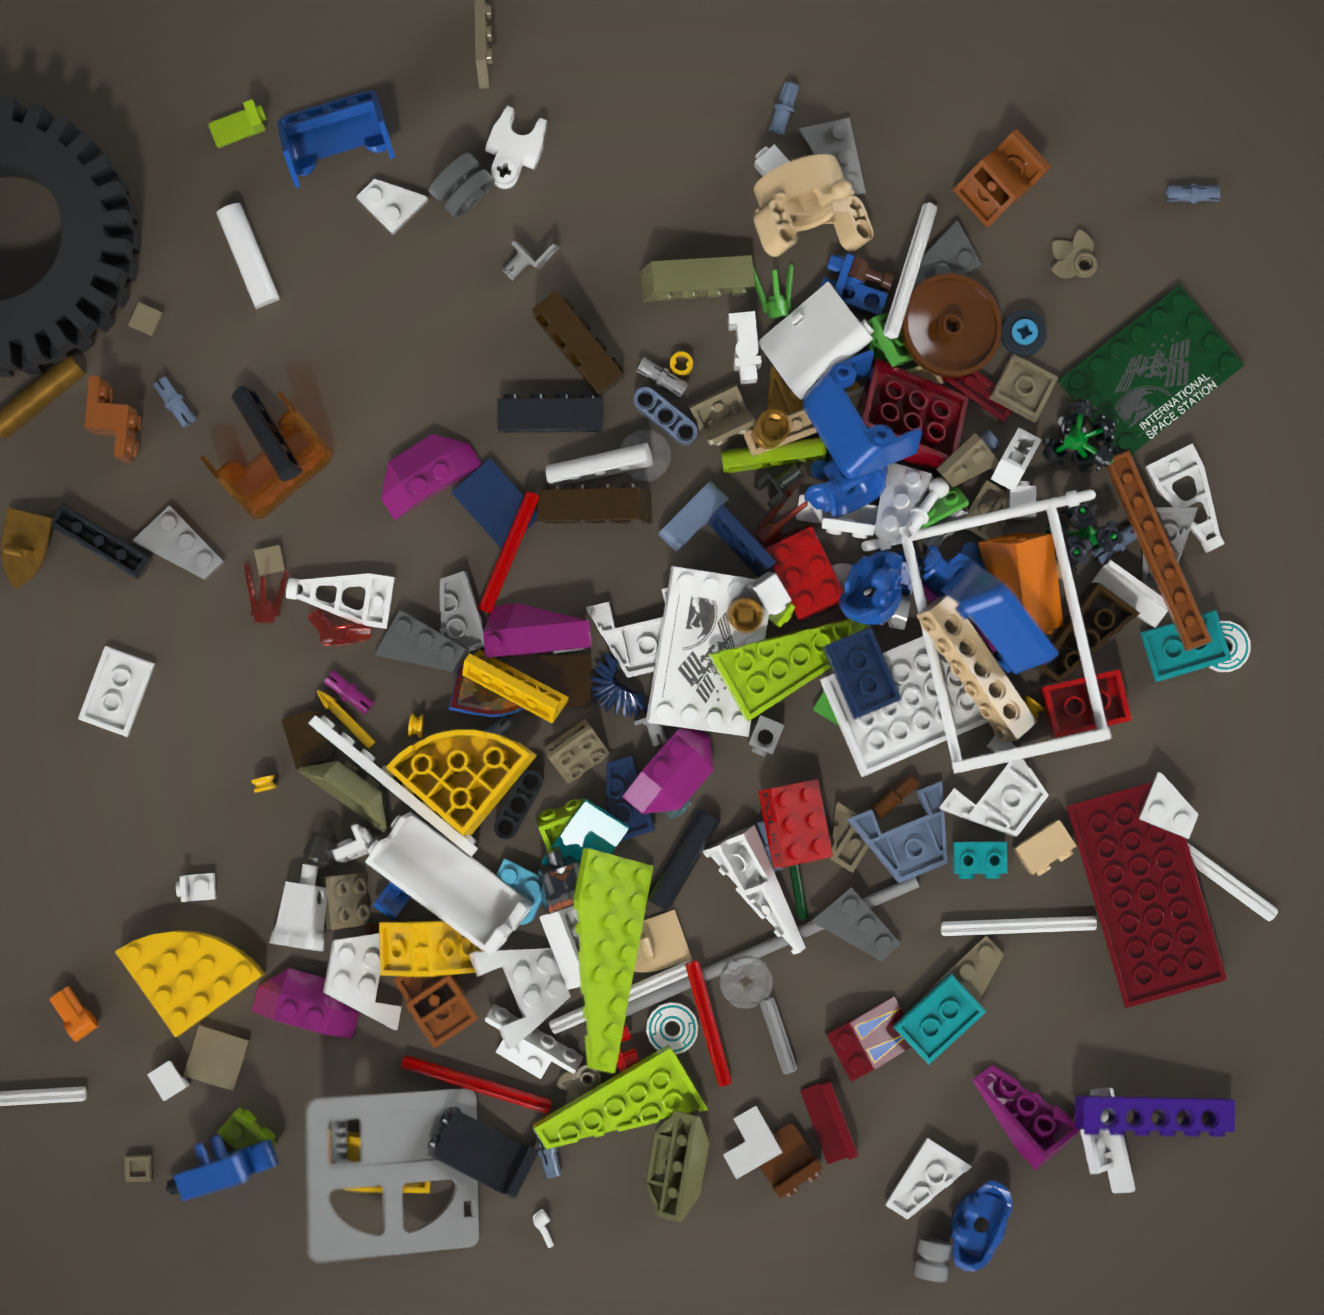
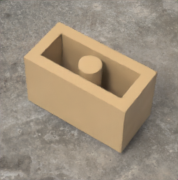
M1054 820L1014 846L1013 850L1029 874L1037 873L1040 876L1051 869L1050 863L1056 859H1059L1061 862L1073 854L1072 849L1076 847V844L1061 821Z

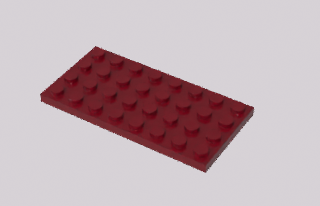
M1153 781L1066 806L1125 1008L1227 980L1186 838L1138 819Z

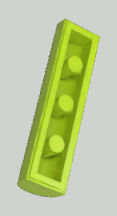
M817 437L796 440L752 457L748 447L721 450L723 473H733L792 465L794 462L800 464L814 462L815 460H825L827 451L822 439Z

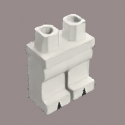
M755 311L730 313L728 315V331L736 330L737 340L733 363L734 371L740 372L741 384L756 383V369H760L761 356H757L758 339Z

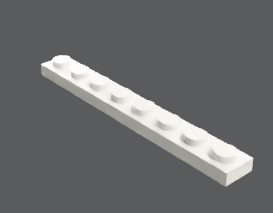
M324 715L320 719L317 716L312 718L309 724L472 857L478 849L474 846L477 841L473 837L458 833L443 817L441 819L434 813L435 810L423 800L420 802L414 797L415 793L404 783L402 785L398 784L393 779L395 775L385 765L380 769L373 763L376 758L365 749L359 752L352 745L355 741L345 732L341 735L337 734L332 729L335 724Z

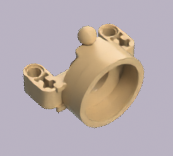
M818 154L793 160L770 171L754 186V193L759 204V208L755 210L754 223L763 248L773 257L781 255L796 243V233L798 231L815 228L821 224H834L841 245L849 252L858 250L873 238V228L865 207L859 198L852 196L855 192L852 190L849 181L844 179L838 160L833 155Z

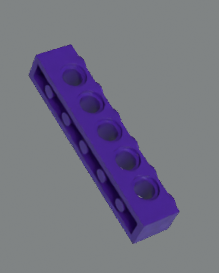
M1075 1096V1128L1083 1129L1086 1135H1100V1130H1109V1135H1125V1130H1133L1134 1135L1150 1136V1131H1159L1161 1136H1175V1131H1184V1136H1200V1132H1209V1136L1225 1137V1132H1235V1100L1225 1098ZM1107 1109L1109 1117L1107 1121L1103 1123L1101 1120V1113L1103 1110ZM1129 1110H1132L1134 1113L1133 1120L1130 1123H1128L1126 1119V1114ZM1157 1110L1159 1118L1157 1122L1153 1123L1151 1116ZM1179 1111H1182L1184 1115L1181 1123H1178L1176 1119ZM1207 1111L1208 1121L1203 1124L1201 1117Z

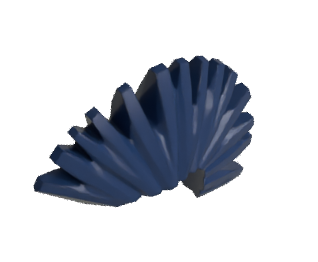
M606 652L604 655L608 665L598 661L597 664L600 667H594L602 677H591V681L601 683V685L591 688L592 691L598 690L593 694V697L600 695L596 702L605 698L600 707L602 708L606 705L605 711L607 712L616 702L614 715H618L622 707L623 717H627V713H629L630 717H633V711L635 716L640 715L639 707L644 713L647 712L642 694L631 690L617 681L615 675L619 668V662Z

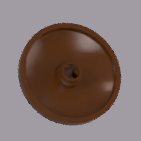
M946 273L928 278L912 291L900 331L906 350L919 366L937 376L958 378L978 371L993 358L1001 341L1002 319L996 301L984 286L967 276Z

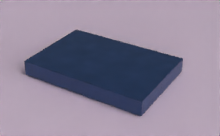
M489 458L451 493L502 549L524 496ZM536 509L526 530L538 521V511Z
M723 505L714 512L708 521V525L758 578L767 573L776 561Z
M871 627L823 647L854 720L902 700Z

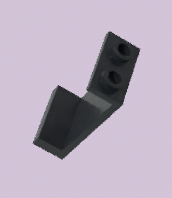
M451 1107L450 1111L446 1110L439 1122L442 1125L438 1134L434 1133L428 1143L427 1148L430 1150L427 1155L508 1198L516 1199L539 1150L532 1146H525L460 1112L461 1109L458 1107Z

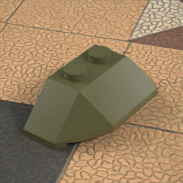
M348 760L345 763L335 761L300 768L298 772L382 832H386L389 829L384 794L378 788L380 783L369 775L366 778L357 773L359 768Z
M675 1111L655 1131L646 1186L658 1217L682 1222L701 1194L709 1140L699 1116Z

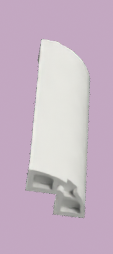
M411 812L402 816L398 815L390 826L393 830L389 836L380 841L376 840L367 852L370 855L365 863L490 956L507 941L508 936L513 930L515 931L534 906L532 901L509 884H505L502 879Z

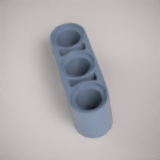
M642 387L635 392L634 405L642 415L678 444L688 446L695 442L697 427L693 421L653 389ZM648 394L652 397L653 402L645 407L638 403V399L641 395ZM661 411H670L673 415L672 420L668 423L661 422L658 418ZM685 426L693 430L692 437L689 439L681 438L678 434L679 429Z
M712 481L708 482L658 535L678 552L709 521L714 512L721 505L724 506L729 498Z

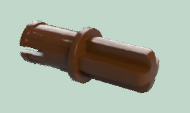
M908 774L892 789L888 788L889 792L871 807L883 818L898 803H903L902 800L919 786L918 781L913 775Z

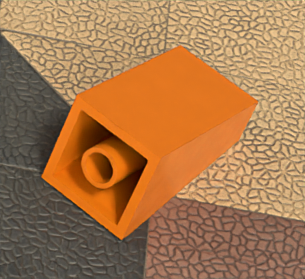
M1014 532L979 542V549L987 572L1000 580L1013 593L1044 635L1051 634L1053 629L1064 626L1052 533Z

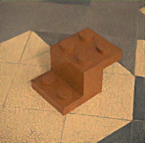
M1016 129L994 151L981 159L953 191L988 228L1009 207L1020 200L1052 167Z
M89 376L84 428L96 435L115 436L114 457L123 463H134V457H138L139 442H136V432L141 430V416H138V411L129 405L109 404L112 403L113 389L110 388V384L100 376Z
M454 974L423 977L399 976L393 980L407 1000L405 1006L434 1049L479 1019L465 998L466 992Z

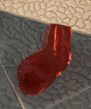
M321 608L313 611L307 618L320 634V642L325 646L335 647L368 641L371 637L370 626L364 624L333 625Z

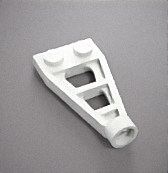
M1193 443L1145 467L1154 488L1170 507H1189L1197 502L1203 504L1207 519L1201 524L1193 521L1190 530L1201 542L1205 553L1225 544L1219 532L1205 467ZM1185 476H1191L1194 479L1197 490L1195 497L1188 501L1181 500L1172 489V484ZM1208 534H1213V538L1209 540L1206 539V536Z
M366 573L304 580L289 578L286 598L299 599L359 625L387 629L395 577ZM300 585L303 587L301 594H299ZM319 586H335L337 588L335 602L328 603L318 600L316 597L317 588ZM360 586L366 591L363 608L361 610H354L345 606L342 602L343 591L349 587Z

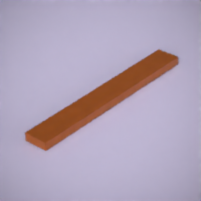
M1130 451L1115 455L1113 463L1109 464L1106 469L1185 651L1187 652L1208 644L1212 639Z

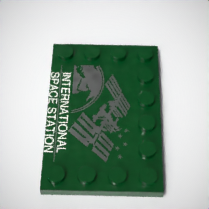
M1179 285L1057 382L1073 402L1076 399L1085 398L1091 401V406L1098 408L1097 411H1092L1091 419H1087L1091 425L1097 421L1096 417L1099 414H1103L1106 419L1114 421L1116 426L1115 433L1113 434L1114 442L1107 443L1109 447L1112 444L1114 445L1112 451L1115 455L1130 451L1132 455L1245 365L1181 285Z

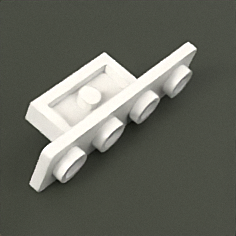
M805 494L799 495L796 513L797 520L820 523L822 528L826 529V532L830 534L841 535L842 531L851 532L852 536L865 539L868 535L874 536L879 505L868 504L852 513L834 518L830 511L825 512L824 510L816 509L809 502H806L804 500Z
M494 1004L484 1020L499 1029L502 1026L519 1020V1018L511 1014L507 1009ZM536 1028L510 1050H507L504 1040H502L496 1051L499 1055L539 1079L542 1078L551 1061L575 1074L583 1060V1056L575 1050L566 1047L552 1036Z
M1100 1088L1090 1091L1091 1096H1115L1113 1088ZM1107 1109L1101 1113V1120L1104 1123L1109 1117ZM1081 1129L1090 1174H1099L1107 1170L1113 1193H1130L1135 1191L1124 1135H1109V1130H1100V1135H1086L1084 1130Z

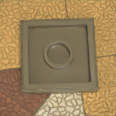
M1013 353L989 399L1035 423L1059 377Z
M199 1025L183 1076L234 1091L250 1040Z

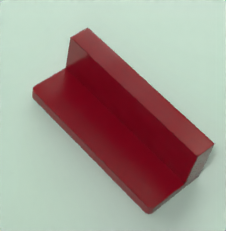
M828 1079L802 1089L800 1092L826 1162L831 1164L845 1158L850 1160L858 1157L830 1080Z

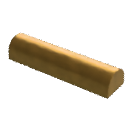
M67 354V359L53 365L0 409V436L3 439L7 440L86 375L70 354Z

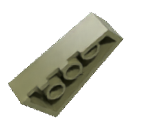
M752 255L651 261L639 271L642 302L665 301L678 298L693 299L697 298V296L714 298L726 293H732V296L746 295L747 291L755 286Z

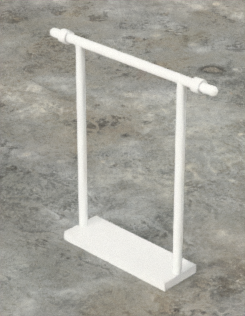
M1090 489L1081 492L1073 490L1065 492L1066 495L920 528L913 539L908 538L909 531L900 543L903 545L917 611L920 613L927 607L913 541L1045 510L1048 515L1097 731L962 760L938 651L930 635L922 628L954 773L1111 739L1057 511L1058 507L1068 505L1070 508L1079 506L1080 502L1093 500L1096 496L1094 490ZM877 538L864 541L861 548L864 551L875 549L883 551L891 549V546L898 543Z

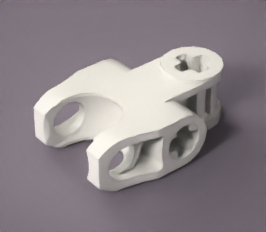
M510 106L505 108L501 117L493 126L485 150L496 155L491 167V173L495 179V185L501 189H508L516 184L523 166L531 169L536 168L543 151V141L547 127V120L539 118L531 133L527 135L514 133L511 129V124L515 112L514 108ZM505 169H508L509 175L506 174L504 178H502L500 176V172H504Z

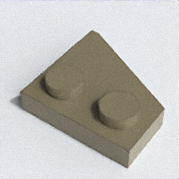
M975 433L937 470L952 487H955L997 466L999 461L983 440Z
M984 480L967 507L969 514L965 518L1005 509L1008 502V493L990 481ZM1006 520L971 527L966 530L981 540L986 541L1003 535V526H1005Z
M837 802L835 805L831 843L833 857H830V859L853 873L869 847L846 820L858 814Z

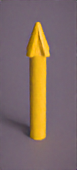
M317 690V694L325 709H329L370 749L376 742L336 702L337 699Z

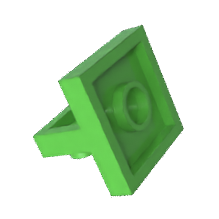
M889 312L873 317L867 322L874 330L871 334L874 339L866 345L867 349L872 350L874 353L873 360L879 359L891 364L892 367H900L906 362L912 361L913 358L903 343L901 331L898 337L894 339H888L883 334Z

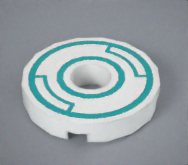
M1220 621L1225 639L1231 645L1229 652L1232 660L1210 666L1209 668L1216 672H1231L1239 669L1247 661L1251 652V641L1247 632L1239 624L1231 621Z
M668 1002L652 1011L647 1020L646 1032L650 1043L656 1050H660L669 1044L676 1055L685 1052L693 1046L698 1035V1023L696 1016L690 1008L681 1003ZM669 1021H675L679 1024L680 1031L677 1035L670 1036L665 1032V1025Z

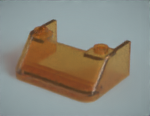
M281 391L276 394L289 410L280 417L278 427L284 434L283 438L303 469L302 473L291 480L281 481L264 452L245 468L237 461H229L217 469L205 455L200 457L216 480L254 519H262L269 515L327 466L332 459L331 449Z

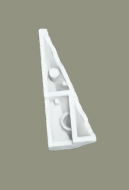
M755 825L740 830L703 851L707 858L711 856L720 866L718 871L723 876L727 874L738 886L735 890L761 919L766 918L774 926V933L778 937L783 936L792 946L791 952L793 954L800 953L806 948Z

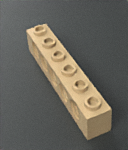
M947 595L936 598L916 615L921 622L922 628L930 635L936 649L943 654L950 665L951 671L958 676L964 685L966 693L973 698L979 707L981 715L988 720L994 729L996 737L1002 743L1018 740L1037 723V720L968 618L966 620L963 619L955 610L958 606L956 602Z

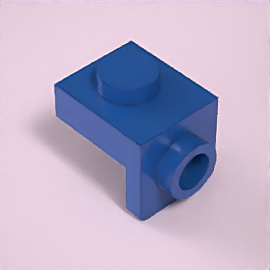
M390 881L373 904V907L395 921L411 899V896Z

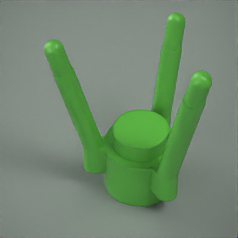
M792 264L788 266L785 300L784 295H780L777 270H772L774 296L768 297L769 302L766 300L753 266L755 287L762 303L763 313H768V319L787 317L789 315L788 310H792L791 291L794 268Z

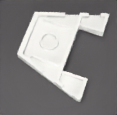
M668 588L662 589V593H663V597H664V602H665V603H666V597H667ZM610 602L586 607L588 614L604 637L627 678L654 672L663 617L616 628Z
M996 735L986 746L993 753L1017 749L1012 742L1002 743ZM1023 759L1006 762V767L976 805L954 788L939 808L948 813L1017 837L1049 795L1031 768L1027 766Z
M379 933L333 940L323 993L391 1029L398 1030L401 1006L375 1002L380 977Z
M551 948L496 951L491 956L485 951L469 954L477 977L500 967L503 968L523 1016L522 1019L499 1028L507 1050L519 1044L571 997Z

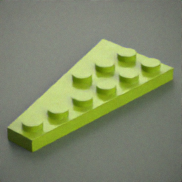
M847 618L709 653L708 655L746 721H750L831 668L823 650L825 645L869 628L870 625L861 624Z
M668 1044L532 1125L545 1148L550 1149L575 1143L579 1139L590 1136L600 1137L604 1136V1133L615 1130L620 1132L657 1123L660 1119L671 1117L675 1111L689 1113L697 1110L702 1112L708 1109L671 1046Z

